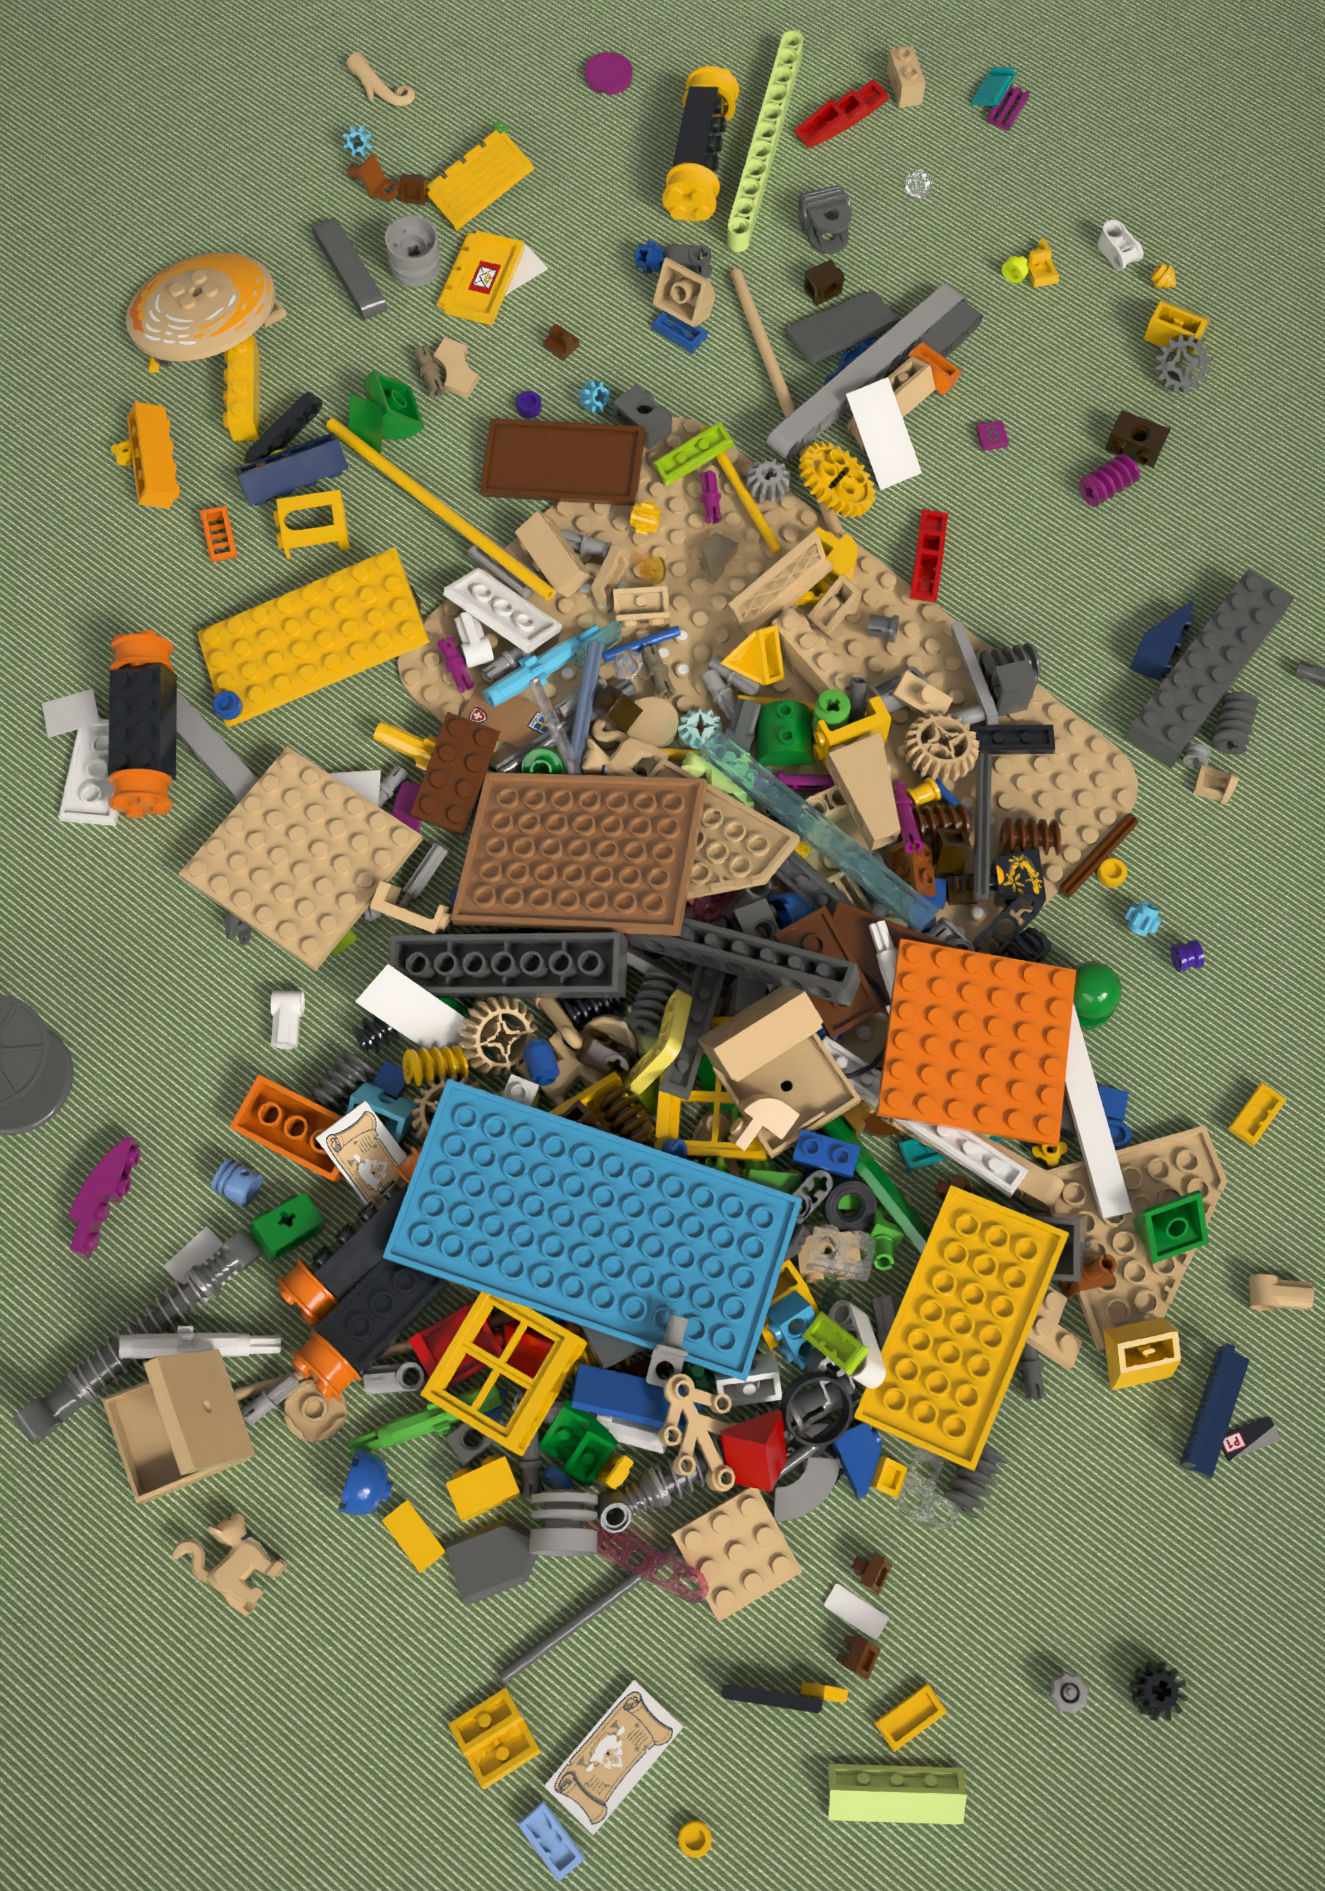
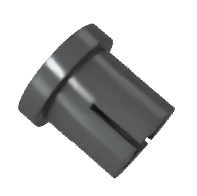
M871 614L867 636L888 639V642L895 643L899 627V616L886 617Z

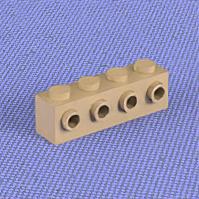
M792 608L771 622V625H778L781 653L818 695L825 690L835 689L845 693L849 698L850 680L858 676L846 669L841 657L831 652L824 638L810 628L808 620L803 615H799Z

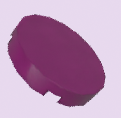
M615 52L597 54L585 66L586 82L592 90L600 94L601 91L607 92V95L621 93L631 84V79L633 78L632 65L626 57Z

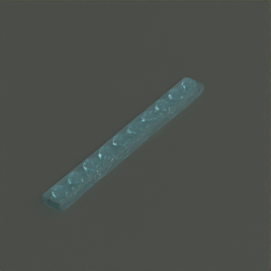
M718 729L699 748L698 753L912 929L921 933L938 914L939 909Z

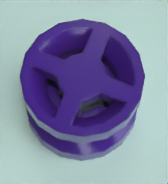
M1190 940L1186 945L1177 943L1171 946V960L1177 972H1184L1189 967L1195 969L1203 967V950L1197 940Z

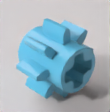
M352 124L350 126L352 133H343V136L347 138V143L343 147H349L352 150V156L359 151L362 156H365V147H373V144L369 142V138L373 133L367 134L364 131V124L359 129H356ZM357 135H360V140L364 142L359 146L356 145V140L354 139Z
M586 381V387L578 390L580 393V401L578 403L586 407V413H594V411L596 413L604 412L603 406L611 403L609 401L610 389L603 387V381Z
M1143 900L1140 901L1138 906L1132 903L1124 917L1129 920L1127 928L1141 936H1146L1149 931L1155 934L1162 921V918L1158 917L1160 910L1153 904Z

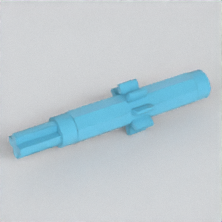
M593 625L577 636H572L560 642L538 657L535 655L531 656L530 654L519 660L520 666L518 669L483 691L486 702L489 706L495 708L529 687H535L537 690L548 683L546 680L548 675L581 655L587 649L588 643L591 640H602V631L598 629L597 625Z

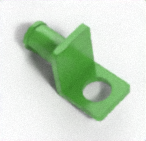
M877 1204L874 1216L875 1225L861 1249V1255L874 1260L875 1267L884 1271L892 1267L891 1264H894L893 1255L905 1232L897 1222L890 1223L886 1221L882 1215L892 1216L884 1206Z

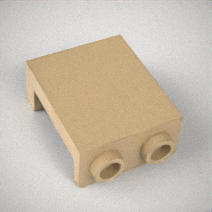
M381 880L379 881L369 908L434 934H445L446 931H451L454 925L451 921L453 908L440 904L434 919L397 905L396 902L402 888Z

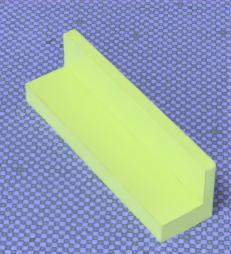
M856 1764L828 1765L829 1820L963 1824L967 1795L963 1768Z

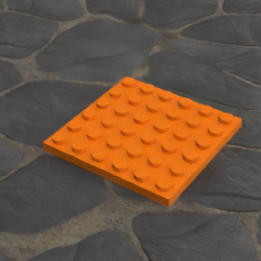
M900 939L897 948L876 1116L1055 1147L1059 1145L1076 970Z

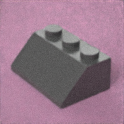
M1014 1210L1069 1233L1051 1280L1080 1282L1086 1251L1087 1214Z

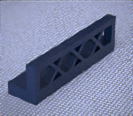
M1225 1343L1216 1350L1179 1467L1208 1479L1213 1477L1250 1359L1234 1353L1236 1346Z

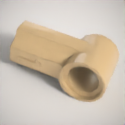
M1269 1274L1249 1276L1250 1308L1262 1311L1277 1310L1278 1308L1311 1310L1314 1301V1288L1311 1282L1278 1280L1277 1276Z

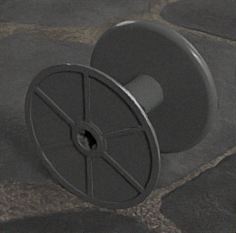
M0 995V1135H16L42 1126L62 1108L69 1096L73 1083V1063L65 1044L57 1035L46 1029L41 1017L31 1006L17 998Z

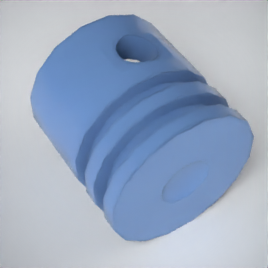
M228 1158L217 1170L211 1188L242 1207H246L258 1193L263 1176L242 1165L240 1162Z

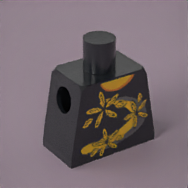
M1039 849L1005 855L993 860L990 867L989 891H993L994 904L997 907H1006L1017 895L1030 893L1038 898L1041 906L1040 910H1042L1046 901V893ZM1032 899L1029 901L1021 900V909L1033 910L1031 908Z

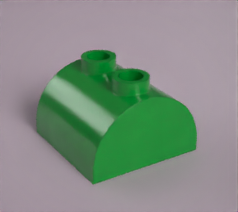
M374 370L366 377L363 387L367 399L383 408L382 437L391 440L406 439L425 428L411 386Z
M792 700L773 701L762 705L755 727L757 766L813 765L809 707L801 702Z

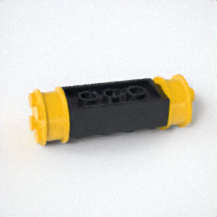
M703 66L694 69L687 78L686 91L683 96L684 113L673 160V168L669 170L666 176V188L662 195L663 205L674 219L704 221L709 219L716 210V197L720 191V183L714 171H718L719 168L718 152H721L723 147L721 135L726 132L727 121L735 113L736 100L739 95L738 82L728 69Z

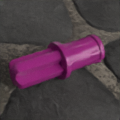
M707 470V472H703L700 476L702 486L700 500L704 503L705 522L711 524L712 518L713 524H717L722 521L719 503L721 494L718 492L716 474L711 470Z

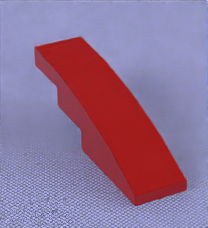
M872 79L857 92L852 88L837 102L833 99L829 100L793 131L808 148H811L849 129L889 100L888 94Z
M922 509L909 599L937 602L949 513Z

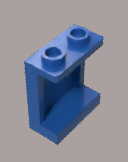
M801 1130L793 1155L792 1165L808 1170L814 1168L824 1170L831 1177L851 1179L860 1147L821 1134Z

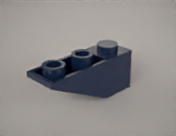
M1190 601L1144 634L1129 667L1130 670L1160 681L1164 672L1170 673L1176 660L1171 655L1174 650L1179 652L1185 639L1181 632L1183 628L1189 629L1195 616L1190 613L1194 602Z

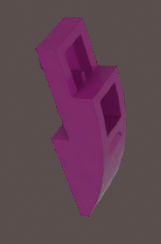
M124 1138L101 1159L84 1182L73 1203L68 1218L78 1224L70 1250L77 1256L90 1259L92 1251H95L99 1245L100 1233L98 1232L102 1221L105 1222L109 1215V1201L121 1203L123 1195H127L131 1186L130 1174L133 1166H137L141 1155L140 1146L133 1138Z

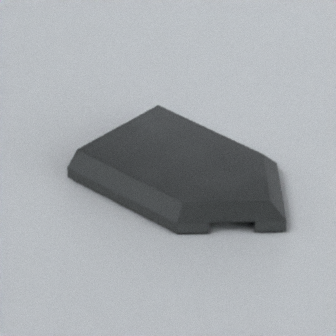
M504 1519L444 1542L465 1606L527 1582L538 1555L529 1553V1530Z

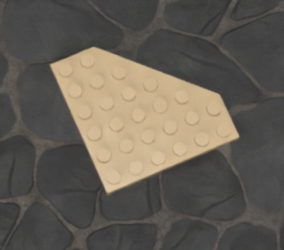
M664 758L647 775V777L698 778ZM707 783L687 899L765 885L799 844V835Z
M1205 1125L1116 1150L1133 1211L1128 1214L1100 1219L1084 1160L1046 1170L1061 1179L1065 1185L1050 1212L1087 1214L1086 1237L1092 1245L1086 1249L1084 1258L1109 1254L1116 1260L1117 1267L1113 1272L1114 1284L1085 1290L1077 1294L1097 1351L1105 1349L1103 1330L1160 1317L1164 1318L1177 1293L1183 1275L1197 1248L1153 1264L1132 1220L1144 1209L1199 1190L1202 1193L1206 1226L1208 1225L1228 1180Z

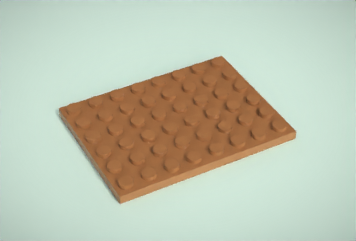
M486 772L451 915L452 923L462 926L680 936L707 790L706 779Z

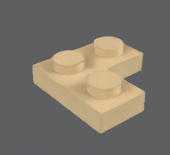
M1048 1286L1026 1343L1067 1370L1074 1366L1083 1341L1058 1324L1068 1298Z

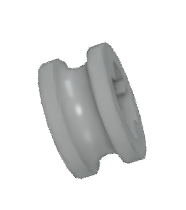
M1194 743L1187 745L1183 762L1189 767L1200 769L1201 765L1208 766L1211 750L1202 744Z

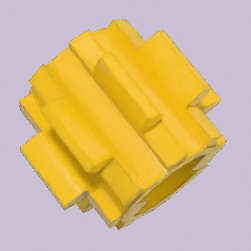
M644 500V502H636L634 504L630 518V527L636 528V533L648 535L650 532H657L662 516V509L656 508L657 503Z

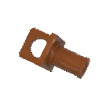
M373 154L362 165L352 163L348 167L349 178L363 181L370 197L391 202L400 192V181L385 178L379 162ZM387 187H394L390 193H382Z
M1101 1254L1084 1258L1080 1282L1071 1281L1070 1289L1066 1281L1058 1280L1062 1295L1069 1299L1082 1291L1114 1284L1113 1272L1117 1267L1114 1257L1109 1254Z

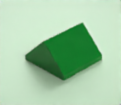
M1199 1190L1144 1209L1132 1220L1153 1264L1209 1243L1202 1193Z

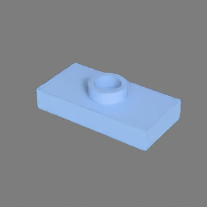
M545 1801L540 1803L517 1823L558 1882L586 1858Z

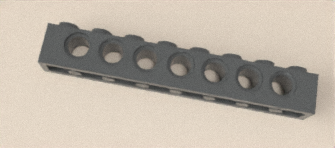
M685 917L683 918L680 936L626 933L631 946L778 987L784 984L803 990L807 995L851 1006L861 981L856 963Z

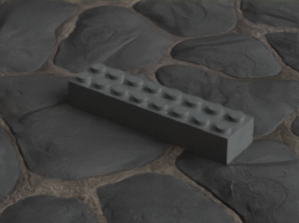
M1247 569L1131 723L1124 739L1169 768H1172L1185 751L1187 745L1190 744L1279 624L1295 597Z
M620 932L390 935L389 965L436 998H488L491 996L495 998L499 996L507 998H626L628 939Z

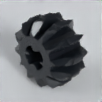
M1030 927L1014 938L1003 952V957L1040 963L1050 952L1051 942L1043 932H1039L1035 927Z
M1152 1662L1145 1663V1672L1141 1669L1134 1671L1135 1676L1140 1682H1129L1130 1688L1138 1689V1694L1130 1696L1131 1702L1142 1701L1138 1707L1140 1714H1145L1149 1711L1150 1720L1157 1721L1161 1714L1165 1721H1169L1172 1719L1171 1711L1176 1714L1182 1712L1181 1706L1176 1701H1187V1695L1179 1693L1178 1688H1184L1186 1683L1185 1681H1174L1178 1675L1176 1668H1172L1167 1672L1165 1662H1159L1156 1668ZM1161 1684L1159 1689H1164V1695L1156 1699L1157 1694H1152V1687Z

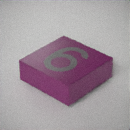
M1002 420L977 424L976 433L982 451L1008 446L1009 441Z

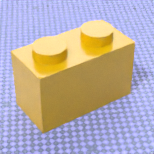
M498 1454L490 1456L480 1462L482 1466L471 1472L469 1468H465L451 1475L452 1480L447 1482L446 1486L462 1522L522 1496L505 1456L499 1458Z

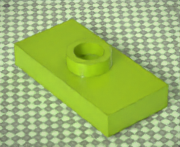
M822 1311L802 1335V1337L850 1376L870 1351L869 1348Z

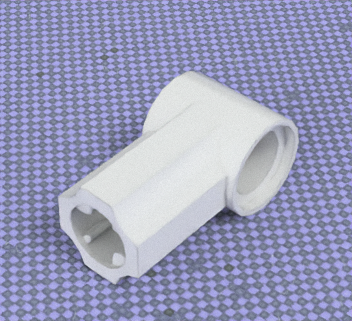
M468 612L461 613L455 619V624L462 642L461 649L467 662V668L494 661L489 639L484 636L480 620Z
M273 990L271 995V1014L273 1016L271 1045L273 1047L284 1050H292L298 1047L300 1017H303L305 1010L303 991Z

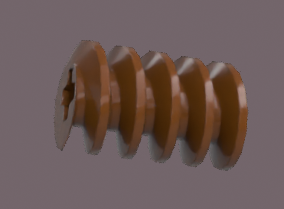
M947 804L944 810L941 806L936 805L933 811L930 807L924 806L921 812L918 807H913L912 812L922 841L925 842L926 835L930 834L934 842L937 827L965 829L968 838L970 837V820L963 804H957L955 809L952 805Z
M1006 817L1000 829V853H1002L1005 845H1008L1010 853H1014L1016 846L1019 845L1021 852L1026 851L1028 846H1031V849L1042 847L1044 855H1048L1050 848L1054 847L1055 854L1058 856L1061 848V830L1058 821L1053 819L1047 825L1045 819H1040L1036 826L1033 818H1029L1026 824H1024L1022 818H1017L1013 825L1011 817Z

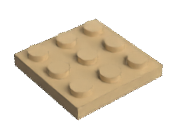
M746 1487L670 1532L718 1622L802 1573L761 1493L756 1488Z

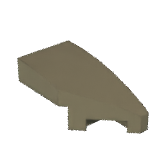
M716 532L704 546L701 561L702 569L707 570L709 575L708 581L712 585L723 574L725 565L737 552L739 543Z

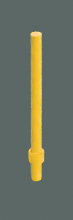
M709 425L704 426V427L700 430V432L702 433L703 431H705V430H707L708 428H710V426H709ZM724 451L715 458L727 475L773 555H778L783 550L726 455V451Z

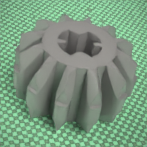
M764 457L762 464L754 462L752 469L748 470L746 488L748 491H751L753 499L760 497L761 504L765 500H769L773 505L775 498L783 500L785 493H788L790 490V471H786L785 463L777 465L776 458L772 462H768Z

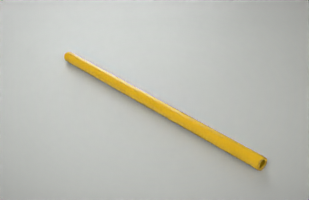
M335 418L328 420L326 428L330 432H333L340 440L545 600L548 601L554 596L555 589Z

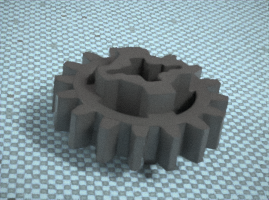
M1183 334L1179 335V342L1171 338L1169 339L1170 347L1164 345L1161 347L1164 355L1156 356V359L1161 361V365L1156 366L1155 370H1162L1163 374L1158 379L1167 380L1164 387L1168 388L1173 384L1174 392H1178L1180 387H1183L1186 393L1189 392L1190 385L1197 389L1199 388V380L1204 382L1208 380L1204 373L1213 370V368L1207 366V363L1213 361L1214 358L1207 357L1206 355L1211 350L1210 347L1204 349L1201 347L1204 343L1203 339L1196 343L1194 342L1195 335H1190L1188 340H1185ZM1188 346L1195 348L1200 356L1195 357L1191 354ZM1177 348L1176 357L1172 361H1167L1170 353ZM1182 356H1185V359L1191 362V365L1186 367V371H1184L1183 367H1178V362L1182 361ZM1201 366L1198 375L1191 380V372L1195 367ZM1173 370L1179 375L1180 381L1174 379L1168 371Z

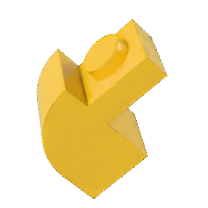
M817 527L814 531L820 537L825 556L834 568L822 579L833 585L840 575L844 574L851 580L855 573L858 549L854 539L845 533L841 540H839L832 532Z

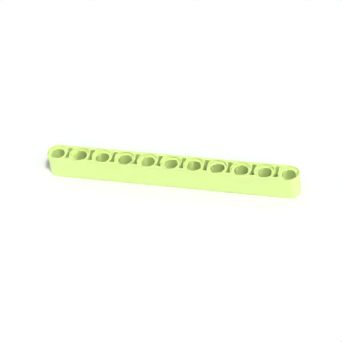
M795 30L787 31L782 36L728 222L727 245L735 252L746 250L750 244L802 60L803 35Z

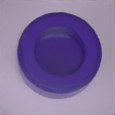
M525 391L519 394L516 398L518 414L525 418L536 417L542 410L540 396L533 391Z

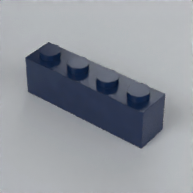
M332 432L235 468L234 471L248 504L259 506L267 503L271 497L277 495L287 496L293 493L295 488L313 486L318 483L319 479L327 476L328 478L337 477L343 473V470L349 468L339 440Z

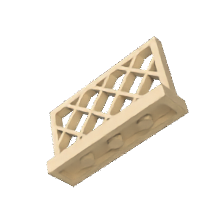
M815 531L728 603L733 613V621L747 636L757 629L766 627L834 569L833 565L826 558L820 537Z

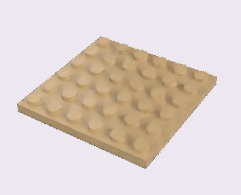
M287 746L178 875L192 887L316 971L371 904L379 881L388 883L422 842L423 838L421 834Z

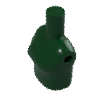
M685 1361L681 1374L689 1376L696 1389L705 1392L711 1389V1381L707 1370L702 1366Z

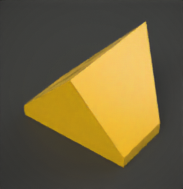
M770 625L755 630L720 664L761 685H768L783 680L784 671L778 625Z

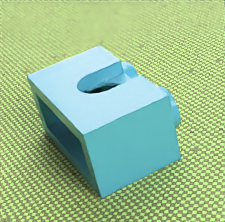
M367 1082L351 1095L346 1114L365 1100L376 1115L380 1114L389 1118L390 1121L383 1125L397 1144L412 1130V1121L415 1120V1117L412 1116L411 1110L418 1108L414 1102L403 1097H399L397 1100L385 1096L383 1089Z

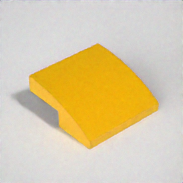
M506 1687L448 1724L483 1790L542 1753Z

